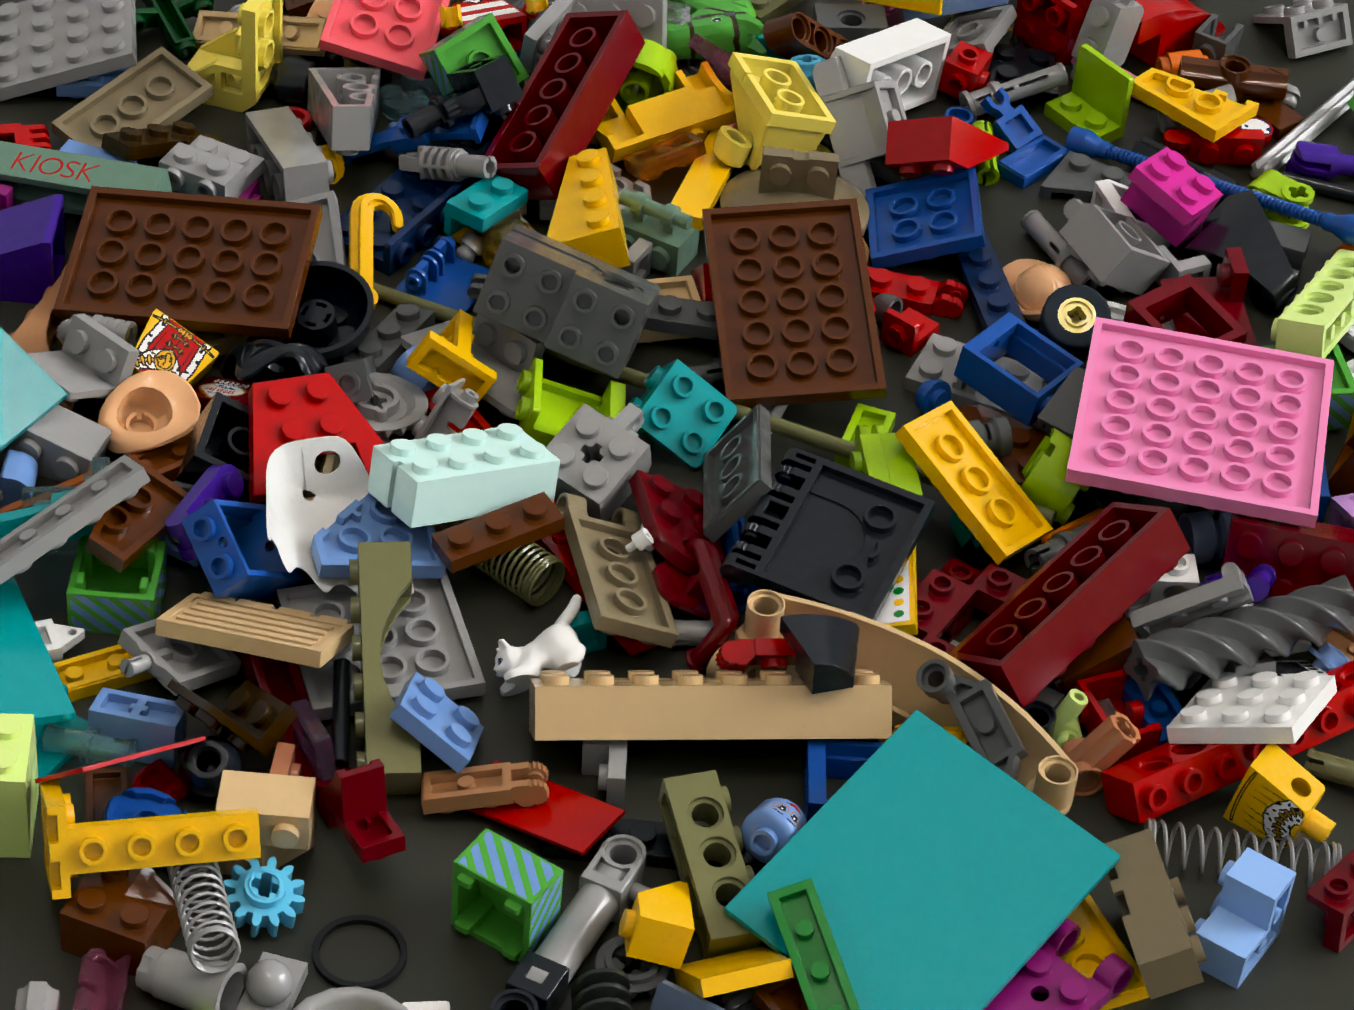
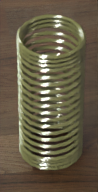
M456 521L441 523L439 532L453 527ZM534 542L527 544L526 547L525 545L521 546L519 553L507 568L508 562L512 559L518 548L512 550L502 564L501 561L508 552L501 554L496 561V557L473 565L533 607L548 602L557 593L565 577L564 562ZM526 551L524 557L521 559L516 569L511 573L512 568L516 565L521 555ZM531 555L530 560L525 565L522 572L517 576L518 571L521 569L527 558ZM537 559L536 563L530 568L525 578L523 579L524 574L527 572L533 561ZM555 563L554 570L548 582L539 592L531 596V593L537 590L543 584V582L549 575L552 564ZM545 568H547L542 579L533 587L535 581L539 578V576L545 570Z

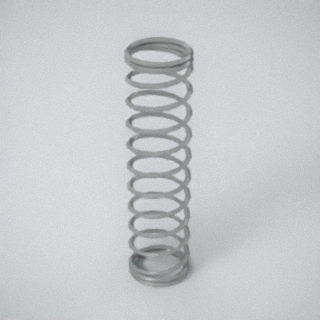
M1147 818L1144 825V830L1151 828L1156 842V835L1162 824L1164 838L1163 864L1165 869L1168 867L1173 840L1179 826L1182 839V871L1186 870L1189 849L1197 828L1200 839L1199 872L1201 874L1204 872L1207 851L1214 831L1217 833L1218 876H1220L1223 868L1226 849L1232 833H1234L1236 842V861L1245 851L1251 835L1254 851L1260 854L1263 853L1268 838H1270L1272 860L1279 863L1283 846L1286 840H1288L1290 847V869L1294 872L1304 842H1306L1309 860L1307 886L1309 888L1312 886L1314 867L1322 845H1324L1326 851L1324 875L1342 860L1341 845L1339 842L1335 843L1334 841L1328 846L1327 842L1322 840L1317 845L1313 854L1310 841L1304 838L1298 844L1296 852H1294L1293 841L1287 835L1281 840L1276 851L1275 839L1272 834L1268 833L1263 838L1258 851V841L1253 831L1246 834L1240 849L1239 835L1234 828L1228 832L1222 847L1221 833L1216 826L1210 830L1204 845L1203 830L1199 824H1196L1191 829L1187 843L1185 828L1180 821L1174 825L1169 842L1167 826L1164 820L1161 819L1156 823L1154 818Z
M218 862L191 865L183 871H179L182 865H177L175 868L174 866H166L190 963L198 971L212 975L223 973L232 968L239 959L241 945L235 929L232 912L230 911V904L227 899ZM200 868L197 871L189 872L192 869ZM206 877L199 882H190L195 878ZM184 886H189L188 889H186V890L183 889ZM209 886L201 891L192 892L195 888ZM187 895H191V896H192V897L189 898V899H186V898H185ZM206 895H209V896H210V897H208V898H206V899H204V900H196V901H194V900L197 899L198 897H202V896H206ZM215 897L219 898L218 901H211ZM189 904L195 905V906L192 907V908H189V907H188ZM213 905V906H211V907H209V908H206V909L197 910L198 908H200V907H202V906ZM218 906L221 907V909H220L219 911H218V910H214V909H216ZM192 913L198 914L194 918L191 917ZM216 914L209 918L200 919L201 917L206 915ZM220 915L224 917L222 920H217ZM195 922H196V923H202V924L198 925L197 927H194V926H193V924H194ZM217 924L215 926L205 927L206 925ZM220 932V934L214 937H202L208 933ZM225 934L229 936L222 944L215 947H203L196 944L197 941H215ZM233 939L231 947L219 956L207 957L194 951V948L206 952L216 951L225 947ZM235 949L234 955L229 962L221 966L211 967L203 965L195 958L206 961L220 960L229 956Z

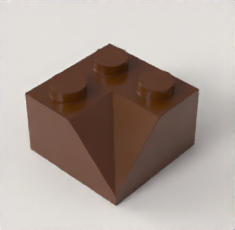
M152 868L87 873L71 895L72 898L68 899L59 912L62 951L136 977V970L147 948L153 945L168 949L181 930L173 891Z

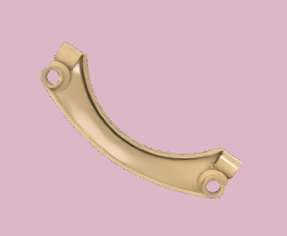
M767 589L756 590L748 596L745 621L735 631L734 641L737 639L784 638L779 631L781 616L800 614L827 615L856 623L860 629L855 669L873 670V673L880 674V679L892 685L893 727L903 724L916 709L941 727H961L951 705L942 704L936 699L930 698L918 686L916 675L920 666L926 661L939 659L944 661L956 675L976 682L985 679L961 661L931 644L865 616ZM719 649L709 661L706 670L707 678H716V670H722L719 669L718 665L716 666L717 661H715ZM749 665L742 674H747L748 677H759L761 665ZM787 665L786 674H791L792 677H799L795 671V665ZM992 684L1029 755L1020 761L1016 781L1065 815L1070 810L1078 779L1076 764L1069 759L1060 746L1024 709Z

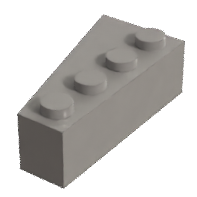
M380 67L308 68L307 111L310 113L331 151H336L338 155L354 156L358 154V151H368L370 149L380 111Z
M289 106L245 112L247 147L250 153L265 158L266 171L262 175L269 196L274 195L275 201L286 202L330 191L329 183L334 182L331 160H326L321 146H316L311 132H306L301 118H296Z
M57 405L0 452V465L3 466L6 452H9V449L29 454L36 460L39 466L38 476L65 482L98 468L105 457L112 430Z

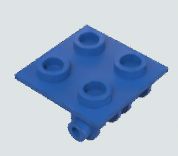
M440 236L434 241V247L427 249L417 260V265L406 272L404 280L395 289L456 310L462 309L468 313L477 301L467 295L471 278L476 273L488 274L490 269L456 257V241L451 236Z

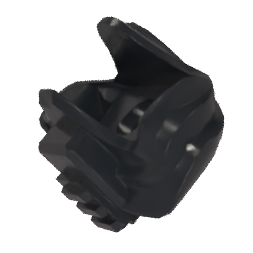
M258 339L251 342L242 341L241 344L230 348L222 360L220 372L226 379L257 383L325 373L324 368L328 367L329 364L322 354L312 346L301 343L283 344L270 339ZM279 361L283 365V367L277 365L275 362Z

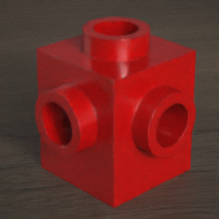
M960 40L952 53L946 55L938 90L959 100V93L966 90L970 93L986 87L991 78V73L988 70L993 53Z

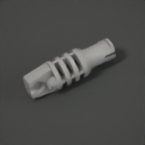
M420 145L418 146V152H408L406 155H399V169L402 171L420 173V179L461 182L467 177L493 178L497 172V161L494 156L470 155L462 148Z

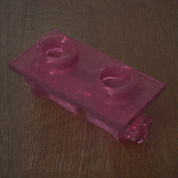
M92 948L83 955L78 983L83 987L76 990L73 1010H122L124 994L128 986L127 976L131 956L127 954L114 962L100 948Z

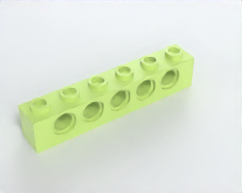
M1339 249L1330 260H1326L1324 267L1320 271H1316L1314 278L1305 284L1302 292L1295 295L1294 301L1289 306H1285L1279 318L1274 319L1271 328V341L1276 342V350L1326 358L1354 324V251Z

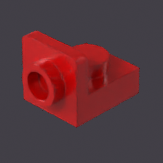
M910 307L902 313L889 308L883 314L880 341L912 357L925 347L933 333H939L940 324Z

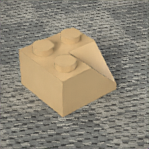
M223 770L215 811L245 808L258 809L261 858H257L260 866H267V861L273 856L276 858L277 869L314 847L316 777ZM250 859L218 862L220 874L232 875L234 865H239L248 870Z

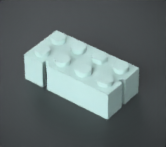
M502 423L496 428L484 429V431L468 428L463 430L462 433L448 435L433 433L429 434L427 438L414 440L394 439L391 443L373 445L367 491L385 507H392L391 512L410 528L476 518L541 492H545L554 504L560 459L549 452L543 444L526 434L520 426L512 423Z

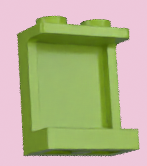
M535 357L529 370L523 369L519 375L516 392L520 393L521 397L516 406L514 418L519 420V426L535 441L547 446L584 403L606 417L615 418L625 408L626 384L611 380L601 397L543 378V360Z

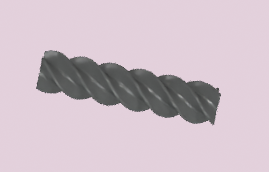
M1342 575L1332 578L1321 585H1310L1299 588L1284 596L1264 599L1253 606L1238 607L1228 610L1217 617L1195 620L1182 628H1170L1159 631L1146 639H1135L1132 641V653L1123 666L1124 672L1138 683L1144 699L1149 701L1158 684H1165L1175 690L1182 691L1195 672L1217 680L1221 677L1226 665L1230 661L1238 662L1251 669L1255 667L1265 650L1273 651L1286 658L1290 656L1295 644L1300 639L1307 640L1321 647L1325 644L1330 632L1334 628L1341 629L1354 636V591L1347 576Z

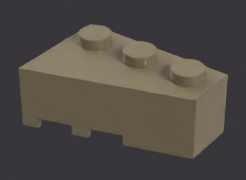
M1151 828L1104 843L1121 855L1120 860L1108 872L1150 1000L1203 983L1204 979L1198 964L1207 961L1198 934L1188 935L1197 932L1188 905L1179 907L1187 903L1178 877L1169 879Z

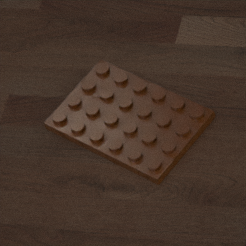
M91 186L53 308L56 319L67 320L73 314L85 313L90 316L98 314L104 317L108 316L114 319L136 322L137 326L146 327L153 311L157 308L187 330L291 339L323 216L321 204Z
M857 198L702 209V223L724 396L734 404L748 408L759 404L764 407L886 398L887 388Z

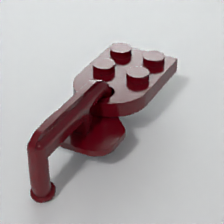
M637 470L629 480V484L643 526L649 531L654 540L652 545L667 560L657 565L652 571L656 588L663 599L672 606L706 620H710L711 616L714 624L695 649H688L685 653L687 665L692 670L701 672L704 671L714 653L722 647V644L728 640L738 626L739 612L728 580L720 573L724 551L720 539L713 543L703 535V495L693 488L685 489L677 486L661 475L655 474L653 476Z

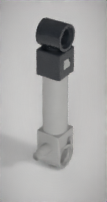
M620 834L609 837L603 842L594 858L580 876L579 890L535 953L531 951L526 952L507 979L505 990L499 992L493 998L490 1010H559L567 998L569 982L611 921L618 923L621 920L625 908L628 909L632 902L635 901L638 892L652 889L644 885L647 853L646 847L641 840L634 836Z

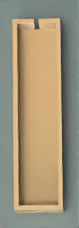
M774 669L759 670V677H748L747 674H742L741 670H716V678H703V675L698 674L697 670H673L672 678H659V675L654 674L652 670H629L628 678H614V675H610V671L586 670L584 671V678H569V675H566V671L544 670L540 671V678H529V732L535 741L888 739L892 735V685L880 679V674H875L873 670L855 669L854 686L852 688L811 694L800 677H792L791 674H786L785 670Z

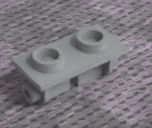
M461 378L451 384L444 383L437 390L432 398V403L435 406L429 416L424 415L412 429L411 434L415 437L414 439L427 438L429 434L433 433L444 435L457 433L448 426L450 422L460 430L466 426L479 406L477 403L479 395L469 388H465L464 391L461 389L466 382L465 378Z

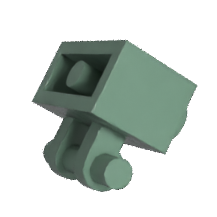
M624 189L618 201L619 204L626 206L621 212L628 249L639 237L652 242L651 268L673 277L678 276L698 254L700 231L697 228L690 227L693 216L681 212V208L674 204L668 203L663 205L653 201L650 195L641 191L635 194Z

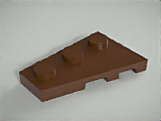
M130 453L127 456L144 467L151 481L141 487L134 497L121 501L104 513L103 517L96 522L85 548L89 553L119 573L168 532L165 526L166 519L188 493Z

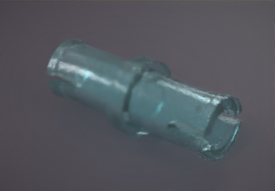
M51 723L45 728L42 748L44 752L80 757L81 762L93 764L95 760L106 761L138 752V741L134 738L128 739L101 734L98 728L87 727L84 731L56 726V724ZM136 759L117 764L132 767V763H135Z

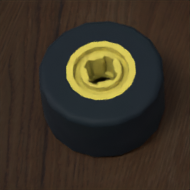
M1070 284L1058 288L1048 296L1039 319V333L1077 359L1083 360L1088 358L1095 318L1111 319V311L1106 299L1097 290L1085 285Z

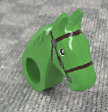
M667 0V49L675 53L677 60H723L731 57L732 52L767 56L766 49L756 39V35L763 34L764 24L756 19V12L749 0Z

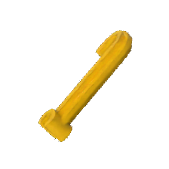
M367 193L358 196L353 201L349 212V268L359 273L368 283L373 294L375 309L378 302V294L373 289V211L380 210L388 214L392 230L396 233L403 227V216L400 208L389 197L380 193Z

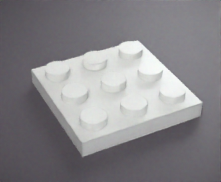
M1265 671L1253 676H1236L1234 672H1223L1217 680L1210 678L1166 727L1169 744H1295L1336 694L1335 675H1319L1316 671H1303L1293 676H1277L1276 672Z

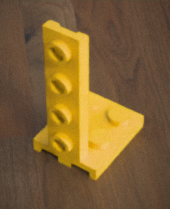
M59 780L40 782L45 873L52 900L72 898L70 878H78V874L261 858L258 809L245 808L75 823L73 803L71 804L70 793H62Z

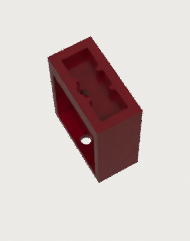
M1189 273L1127 302L1123 322L1165 329L1161 324L1188 312L1213 338L1243 344L1246 342L1248 331Z

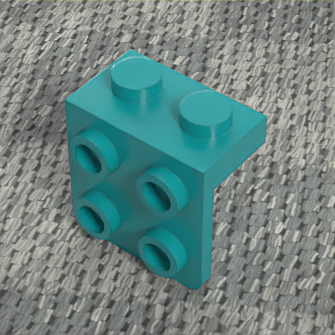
M676 359L664 367L657 365L643 383L648 388L641 398L635 396L629 403L640 408L644 413L642 415L644 423L636 433L640 435L644 432L685 466L695 469L702 464L704 454L716 444L737 413V407L679 359Z

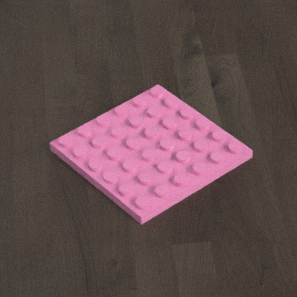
M1096 317L1065 482L1315 528L1319 509L1334 360Z

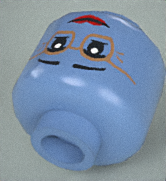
M775 797L764 800L743 822L741 833L744 848L751 857L767 864L807 823L804 813L795 803L788 799Z

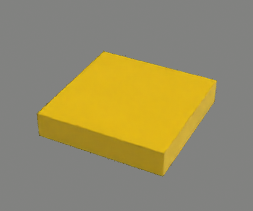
M763 946L682 964L681 969L674 968L676 984L702 998L794 978L791 959Z

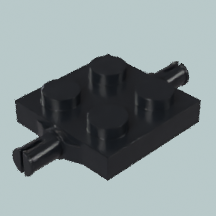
M1013 35L1009 39L1010 45L998 44L995 46L988 70L991 73L989 82L998 81L1001 84L1056 65L1055 55L1042 49H1025L1023 37L1019 35L1017 41V35ZM1055 87L1015 101L1016 108L1022 104L1027 112L1031 114L1030 104H1045L1059 97V88Z

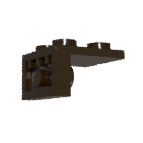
M173 679L167 685L169 689L179 696L174 702L177 706L194 718H198L206 724V728L233 744L246 755L253 748L260 754L268 757L299 714L288 704L248 680H245L240 688L230 695L223 711H220L210 702Z

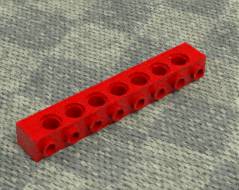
M1354 660L1326 672L1328 675H1335L1337 692L1296 743L1276 744L1289 756L1298 754L1354 728ZM1169 742L1100 772L1107 811L1141 825L1145 823L1147 818H1156L1244 778L1249 766L1267 744H1169Z

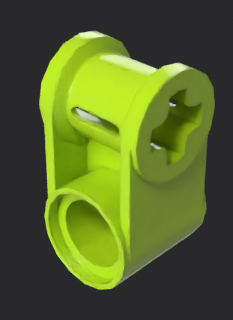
M1273 169L1266 170L1245 187L1258 191V193L1261 192L1271 197L1274 196L1293 204L1305 206L1306 208H1309V204L1313 202L1315 191L1309 185L1297 182ZM1263 208L1268 220L1302 229H1307L1310 225L1302 220L1288 219L1285 215Z

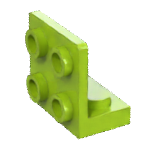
M1085 43L1079 46L1071 92L1046 102L1043 115L1068 133L1074 126L1093 131L1104 141L1112 142L1124 136L1134 77Z

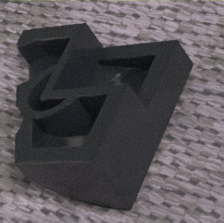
M800 614L781 616L779 631L796 654L795 671L811 694L852 688L854 686L860 629L856 623L827 615Z

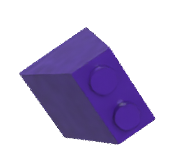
M62 194L50 195L0 210V301L38 304L43 298L47 287L52 286L61 276L67 256L64 198Z

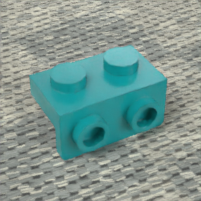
M498 175L490 179L482 178L446 202L443 211L445 218L444 233L452 236L465 226L483 233L525 205L528 200L529 190L515 184L508 178Z

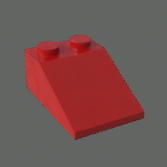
M954 116L888 121L885 165L899 171V176L906 178L921 177V172H931L935 175L947 176L952 175L954 170L969 169L1008 151L1009 143Z

